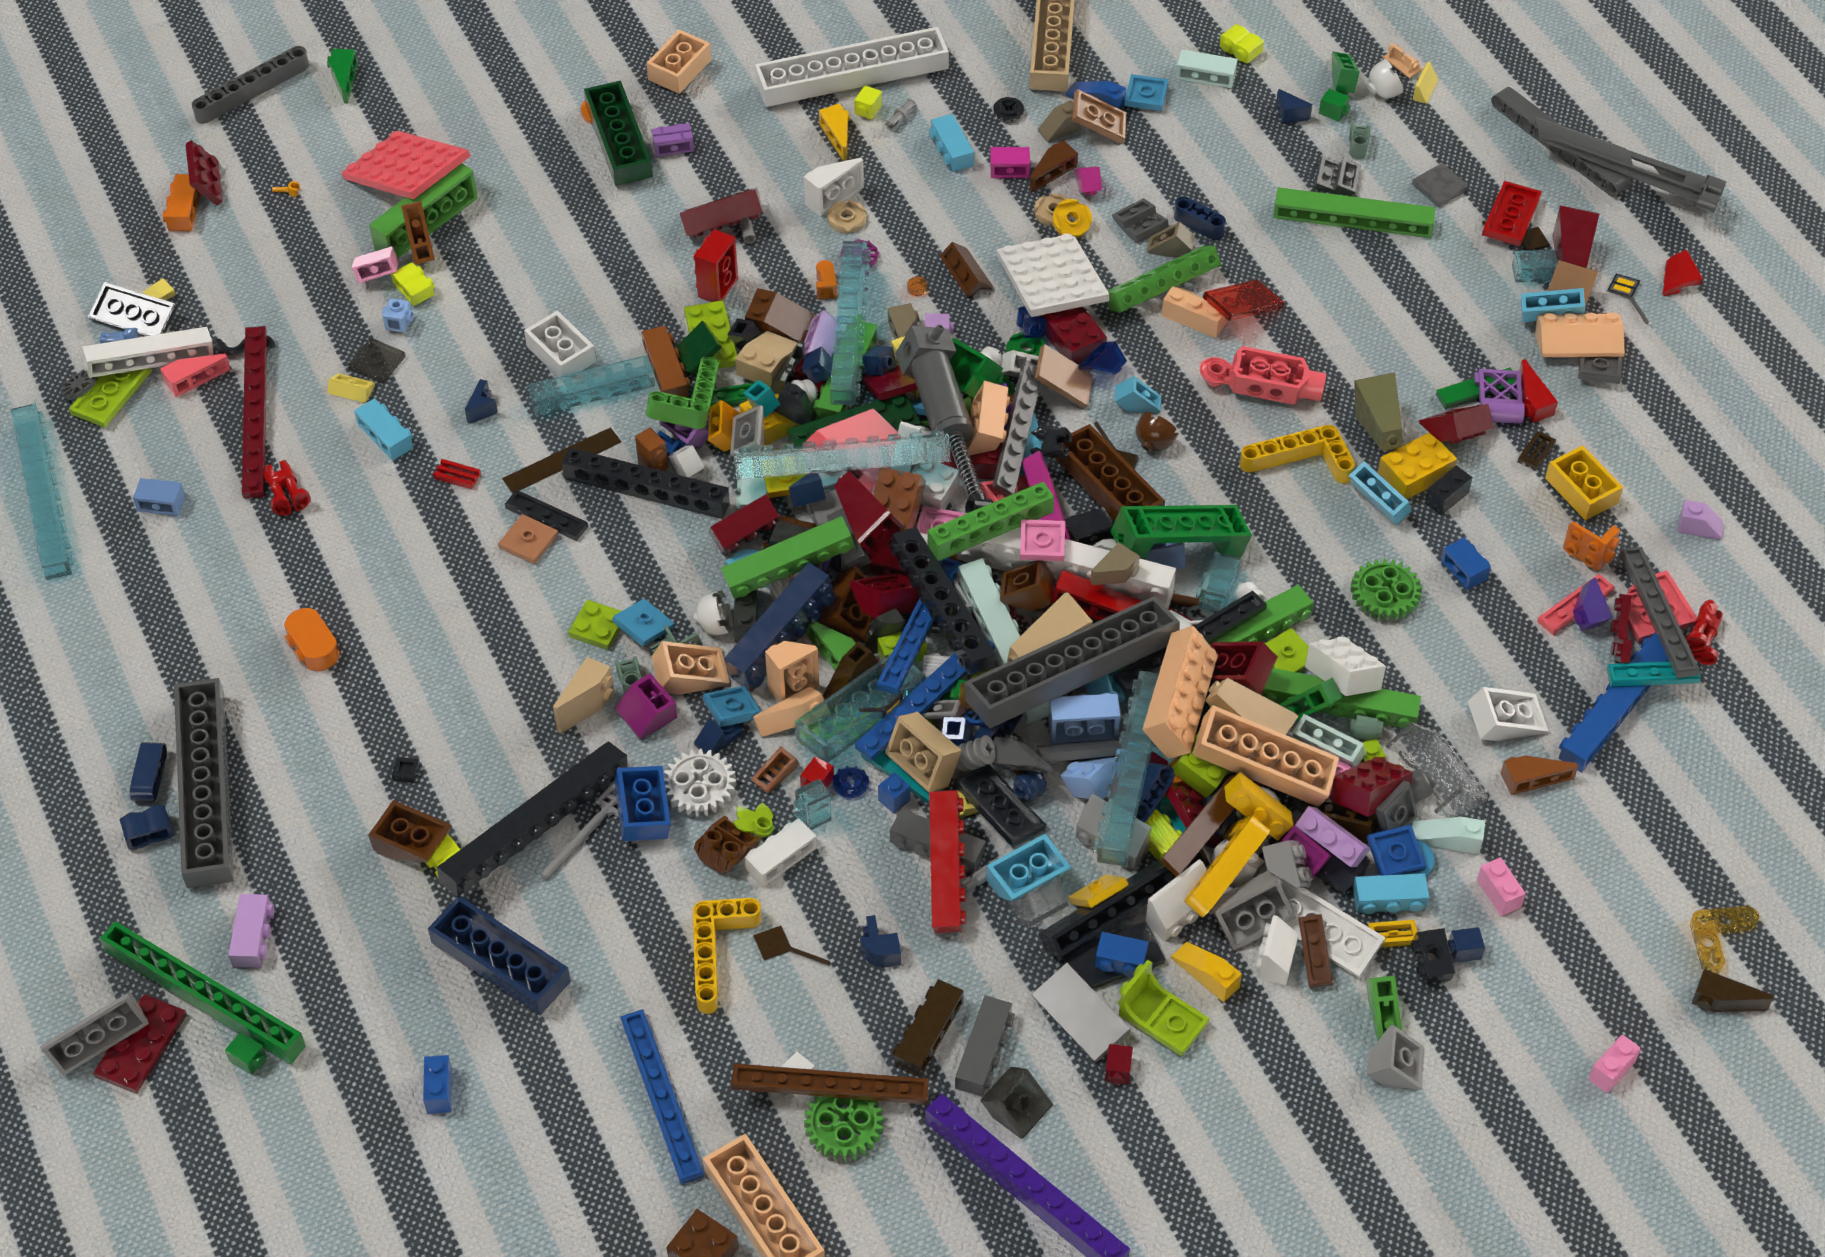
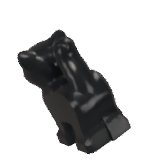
M1043 423L1035 431L1031 432L1039 441H1043L1041 449L1034 447L1030 450L1031 455L1040 451L1044 457L1049 458L1068 456L1069 447L1063 449V442L1071 443L1073 435L1066 427L1051 429L1049 424Z

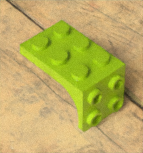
M1147 960L1144 965H1138L1130 982L1125 981L1120 988L1119 1016L1182 1057L1208 1025L1210 1018L1162 987L1152 973V962Z

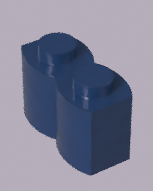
M154 805L143 812H130L119 819L128 850L142 848L150 843L162 842L174 836L165 805Z

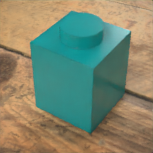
M760 380L756 381L744 392L752 408L759 405L763 406L764 418L780 405L772 389Z

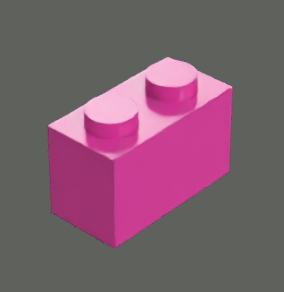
M990 147L991 178H1030V148Z

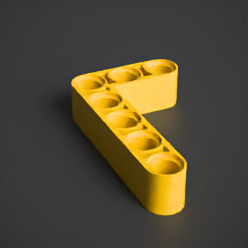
M1324 425L1246 445L1241 450L1239 466L1244 472L1251 473L1322 455L1334 479L1339 483L1346 484L1350 482L1349 475L1354 471L1355 462L1338 429L1333 425Z
M1253 815L1235 822L1223 836L1229 842L1187 895L1184 903L1199 916L1204 917L1265 840L1270 830Z
M755 898L700 901L693 907L695 992L697 1007L704 1014L713 1013L718 1008L716 930L754 928L760 925L762 921L761 904ZM705 976L710 977L709 979H702ZM705 997L711 998L710 1000H703Z

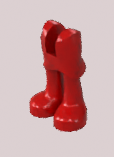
M286 460L279 461L281 470L275 472L270 464L265 466L263 474L264 479L269 483L271 491L275 496L271 500L272 511L277 515L285 516L292 512L291 504L283 491L285 488L289 492L295 511H301L306 508L311 502V496L307 490L303 488L298 489L296 485L297 479L291 466Z
M1710 599L1701 605L1698 617L1694 621V628L1685 639L1695 661L1704 665H1713L1717 662L1718 651L1710 647L1712 639L1717 636L1723 618V613L1718 610L1716 603Z

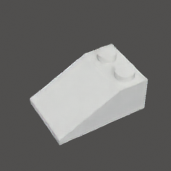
M857 158L824 165L808 172L803 177L805 205L821 217L828 212L833 204L845 201L864 188L863 159Z
M1482 687L1468 700L1480 739L1503 741L1549 732L1537 696L1534 693Z

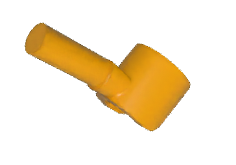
M292 181L288 184V187H273L272 191L285 192L291 197H296L300 184Z

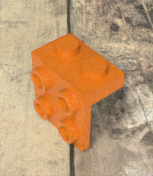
M1572 521L1568 526L1563 549L1569 555L1576 557L1588 567H1592L1599 572L1606 563L1610 564L1616 556L1614 551L1620 542V539H1618L1620 529L1613 525L1600 538Z

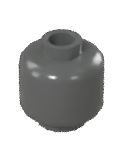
M1422 769L1412 771L1411 788L1414 801L1418 802L1431 796L1433 793L1432 788H1435V785L1428 771L1424 772Z

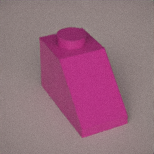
M1100 166L1074 169L1079 192H1085V196L1097 195V191L1102 190Z

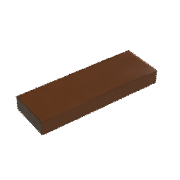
M1322 914L1298 917L1309 988L1333 985Z

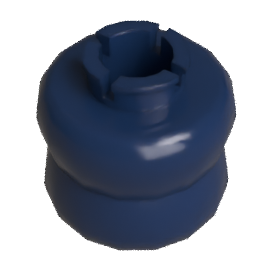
M1027 771L1025 774L1018 775L1013 783L1015 796L1020 799L1022 798L1025 802L1042 796L1046 792L1047 781H1045V776L1035 771Z

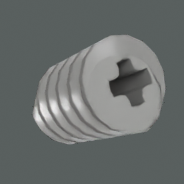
M984 735L982 738H976L974 741H968L957 746L962 752L953 774L961 775L979 767L992 764L996 758V748L993 740L988 735Z

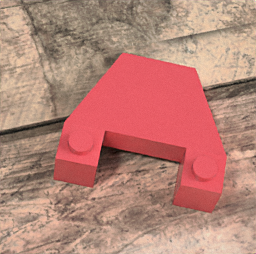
M871 409L817 430L802 445L800 452L816 466L832 450L860 477L858 480L874 494L880 467L888 469L890 467L898 431L877 411Z

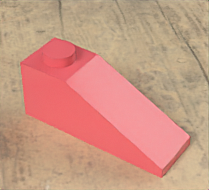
M226 354L178 359L160 368L164 383L175 397L231 370Z

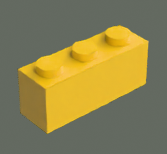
M1241 772L1224 787L1226 801L1246 817L1253 815L1270 830L1269 835L1277 841L1293 826L1291 811Z

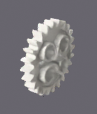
M702 749L699 750L698 754L690 750L689 756L681 753V760L674 757V764H667L668 770L663 772L667 801H671L672 808L678 806L679 813L686 809L688 816L692 811H695L696 817H699L700 811H703L708 816V810L710 809L717 813V806L725 808L724 801L730 802L731 795L735 794V771L732 769V764H727V758L720 760V753L712 756L711 750L706 754H703Z

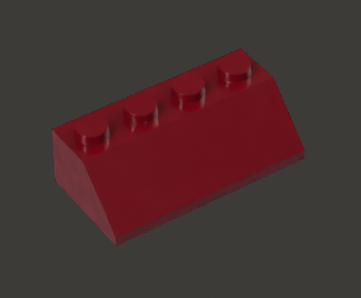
M756 187L684 210L679 214L686 235H692V238L704 235L703 231L711 229L712 232L714 229H723L722 225L727 223L730 226L742 223L741 219L746 217L749 220L761 217L760 213L763 212L758 188Z

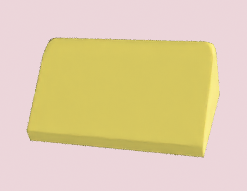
M1431 62L1426 63L1415 85L1413 100L1425 104L1428 102L1438 82V77Z
M337 373L328 379L327 392L331 395L366 402L375 387V383Z

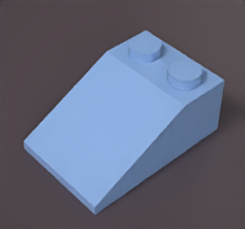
M1133 752L1132 755L1081 759L1069 764L1061 778L1073 797L1089 799L1094 794L1104 799L1145 756L1143 753Z

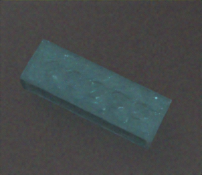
M889 654L796 720V739L818 758L829 763L855 744L882 719V712H860V708H884L901 693L903 694V699L906 698L926 679L925 674L912 665L898 695L876 689V684L891 656Z

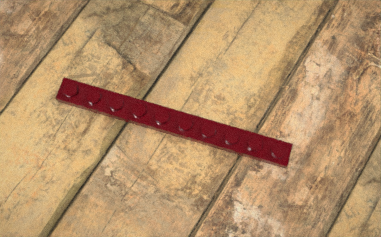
M266 326L245 327L242 453L243 498L265 497L263 472L265 470Z

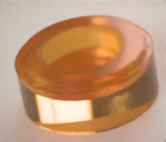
M918 276L910 278L907 282L908 293L913 296L925 294L927 291V281Z

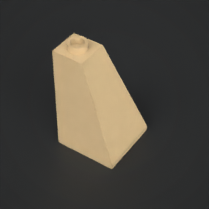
M1068 592L1064 593L1010 646L1007 663L1091 625L1093 621Z
M1229 678L1220 683L1216 681L1209 688L1210 694L1205 700L1210 707L1214 705L1284 735L1287 734L1298 718L1292 711Z

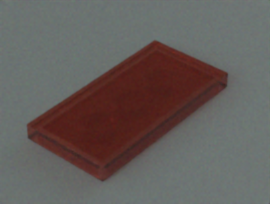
M1258 279L1205 291L1203 299L1228 321L1282 309L1285 304L1284 301Z

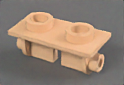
M1390 44L1388 47L1389 53L1383 56V59L1388 60L1392 66L1408 78L1423 70L1420 67L1419 61L1408 53L1404 54L1405 51L1397 44Z

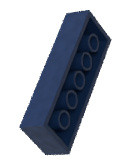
M808 562L724 658L732 680L741 686L745 685L746 689L751 693L755 688L761 686L767 675L765 651L783 641L795 643L798 639H801L805 635L809 623H815L819 619L821 612L833 603L835 593L828 574Z
M461 896L457 897L428 928L432 944L540 1016L571 982L569 969L566 965Z

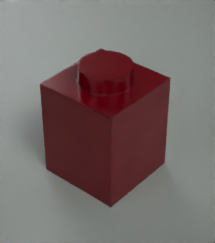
M1109 1044L1105 1081L1116 1085L1129 1084L1133 1047Z

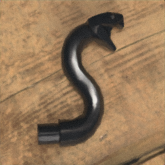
M267 335V347L271 349L275 347V342L273 338ZM245 338L236 347H228L222 339H216V349L221 354H226V356L240 354L245 350Z

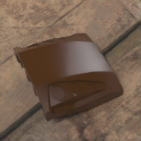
M723 816L713 823L695 842L694 850L701 862L718 873L731 872L733 867L750 850L758 846L761 838L739 830L733 822L728 820V817Z

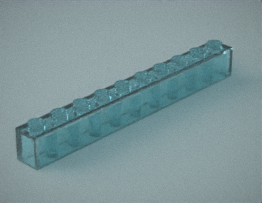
M843 241L830 387L831 404L856 405V397H860L861 384L857 383L862 381V369H859V366H863V353H860V351H864V338H861V336H865V323H862V321H866L867 309L863 308V306H867L868 294L864 293L869 290V279H866V277L870 276V264H867V262H871V250H867V242Z
M36 403L11 409L42 571L46 581L71 575V565H74L72 553H68L67 550L71 548L68 536L64 535L68 530L65 520H61V517L65 515L62 504H58V501L61 500L59 489L55 488V485H58V480L55 472L52 473V469H55L53 458L48 455L52 451L49 441L45 440L49 438L47 428L42 426V423L46 422L42 410L38 411Z
M943 430L931 431V435H922V432L910 433V437H901V434L888 435L887 439H880V436H869L867 440L858 441V438L845 439L846 442L837 443L836 439L825 440L824 444H815V441L803 442V446L785 443L781 444V448H773L772 445H762L757 450H751V447H740L738 451H734L736 480L951 462L948 433L944 434Z
M1140 671L1138 680L1134 679L1132 693H1134V697H1129L1128 710H1130V713H1126L1124 718L1126 730L1121 731L1120 744L1122 746L1121 749L1117 748L1115 762L1118 763L1117 766L1112 767L1111 772L1113 784H1108L1107 798L1109 800L1103 804L1102 815L1105 817L1104 820L1099 821L1098 834H1100L1099 839L1095 838L1093 852L1097 853V862L1119 866L1126 865L1154 745L1142 729L1159 673Z

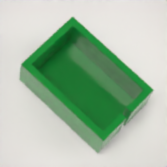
M953 337L952 340L956 352L950 363L960 391L974 399L983 382L994 383L1003 368L989 357Z

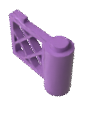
M1479 369L1478 373L1475 372L1474 381L1475 385H1479L1480 405L1489 404L1492 422L1522 424L1524 420V403L1522 402L1521 372ZM1484 376L1492 377L1495 381L1489 384L1484 380ZM1515 378L1516 382L1510 385L1504 379ZM1499 383L1506 388L1502 393L1494 388ZM1490 391L1494 395H1496V397L1485 398V393ZM1511 392L1517 397V400L1508 399L1505 395Z

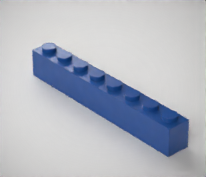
M1656 632L1651 638H1645L1640 647L1641 650L1639 652L1635 651L1632 654L1629 663L1669 662ZM1609 683L1606 688L1607 692L1597 697L1594 708L1587 709L1581 724L1577 722L1570 733L1572 735L1562 740L1559 745L1561 751L1558 759L1577 763V770L1582 773L1652 685L1610 687Z

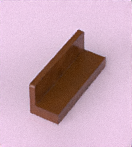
M951 242L940 254V258L966 296L972 298L981 286L989 290L993 288V285L966 247Z

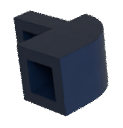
M866 916V925L862 926L863 937L860 938L862 956L867 962L878 967L901 965L898 933L879 935L876 916Z

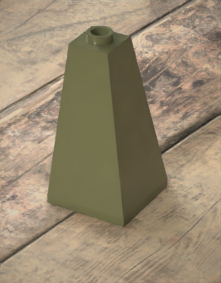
M1395 373L1354 380L1355 418L1382 451L1402 447V424Z

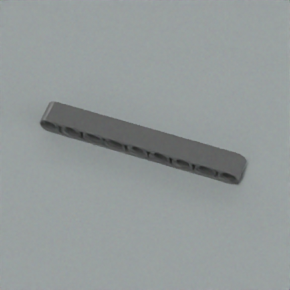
M1506 87L1492 96L1491 102L1496 110L1609 196L1615 197L1630 187L1631 181L1628 176L1541 142L1538 127L1534 124L1535 118L1539 117L1556 124L1559 123L1513 88Z

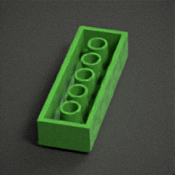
M461 163L415 199L404 197L399 203L370 223L374 250L379 251L393 247L397 258H400L410 250L401 205L421 201L430 235L478 199L473 170Z

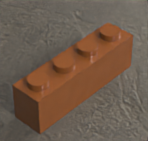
M666 326L641 331L643 346L660 392L688 398V390L691 389L688 377L683 375L685 374L684 365L678 361L680 356L677 347L673 348L674 339L672 333L667 332Z

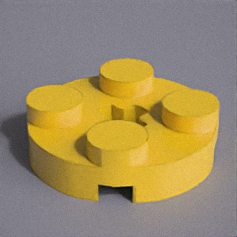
M1076 199L1061 201L1054 209L1052 215V224L1059 236L1070 234L1075 236V238H1079L1088 232L1092 222V214L1088 206L1078 203ZM1069 215H1072V217L1076 218L1077 220H1075L1074 222H1070L1068 220Z

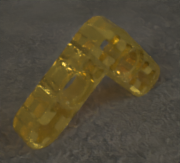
M1750 906L1704 909L1693 913L1690 920V929L1703 970L1706 969L1716 974L1722 971L1725 958L1717 933L1754 929L1759 920V913L1756 909ZM1726 916L1730 919L1731 923L1723 924L1719 921L1718 917ZM1701 919V921L1704 922L1705 925H1702L1701 922L1697 920ZM1701 939H1710L1713 942V946L1707 947L1703 945ZM1710 954H1712L1713 963H1717L1716 966H1713L1712 963H1708L1711 958Z

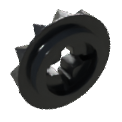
M1004 97L995 102L993 111L997 115V119L1003 118L1004 122L1007 119L1013 122L1014 118L1020 119V116L1023 115L1024 105L1016 98Z

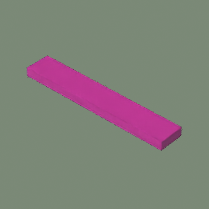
M1038 451L1023 459L1022 465L1030 487L1044 482L1054 496V513L1042 517L1040 520L1065 521L1043 453ZM1065 523V539L1071 540Z

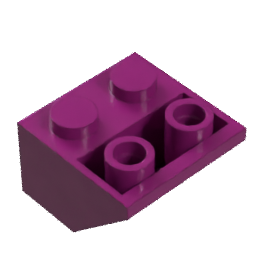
M651 673L633 683L615 707L617 713L640 740L677 718L676 702Z

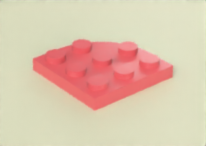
M1666 570L1655 574L1680 629L1694 626L1697 616L1669 572ZM1633 584L1627 595H1632L1628 627L1637 642L1640 643L1646 637L1651 638L1655 630Z

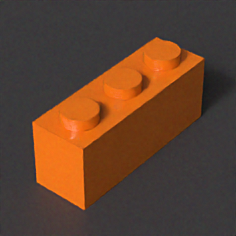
M175 174L174 181L170 183L171 193L166 199L167 208L163 211V222H166L168 231H192L201 193L190 186L189 174Z

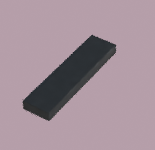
M517 489L505 503V509L520 516L522 514L558 530L559 534L578 541L588 528V522Z

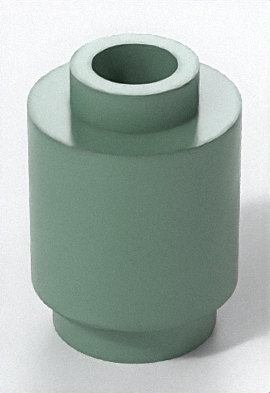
M1357 715L1356 719H1351L1349 732H1354L1353 737L1368 740L1381 739L1383 722L1378 721V718Z

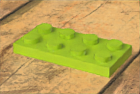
M724 301L683 307L689 333L703 320L722 346L713 356L719 362L718 369L736 366L735 358L737 353L733 341L727 335L730 331V325Z
M152 368L98 376L95 385L86 394L77 398L69 408L70 414L106 428L152 372Z

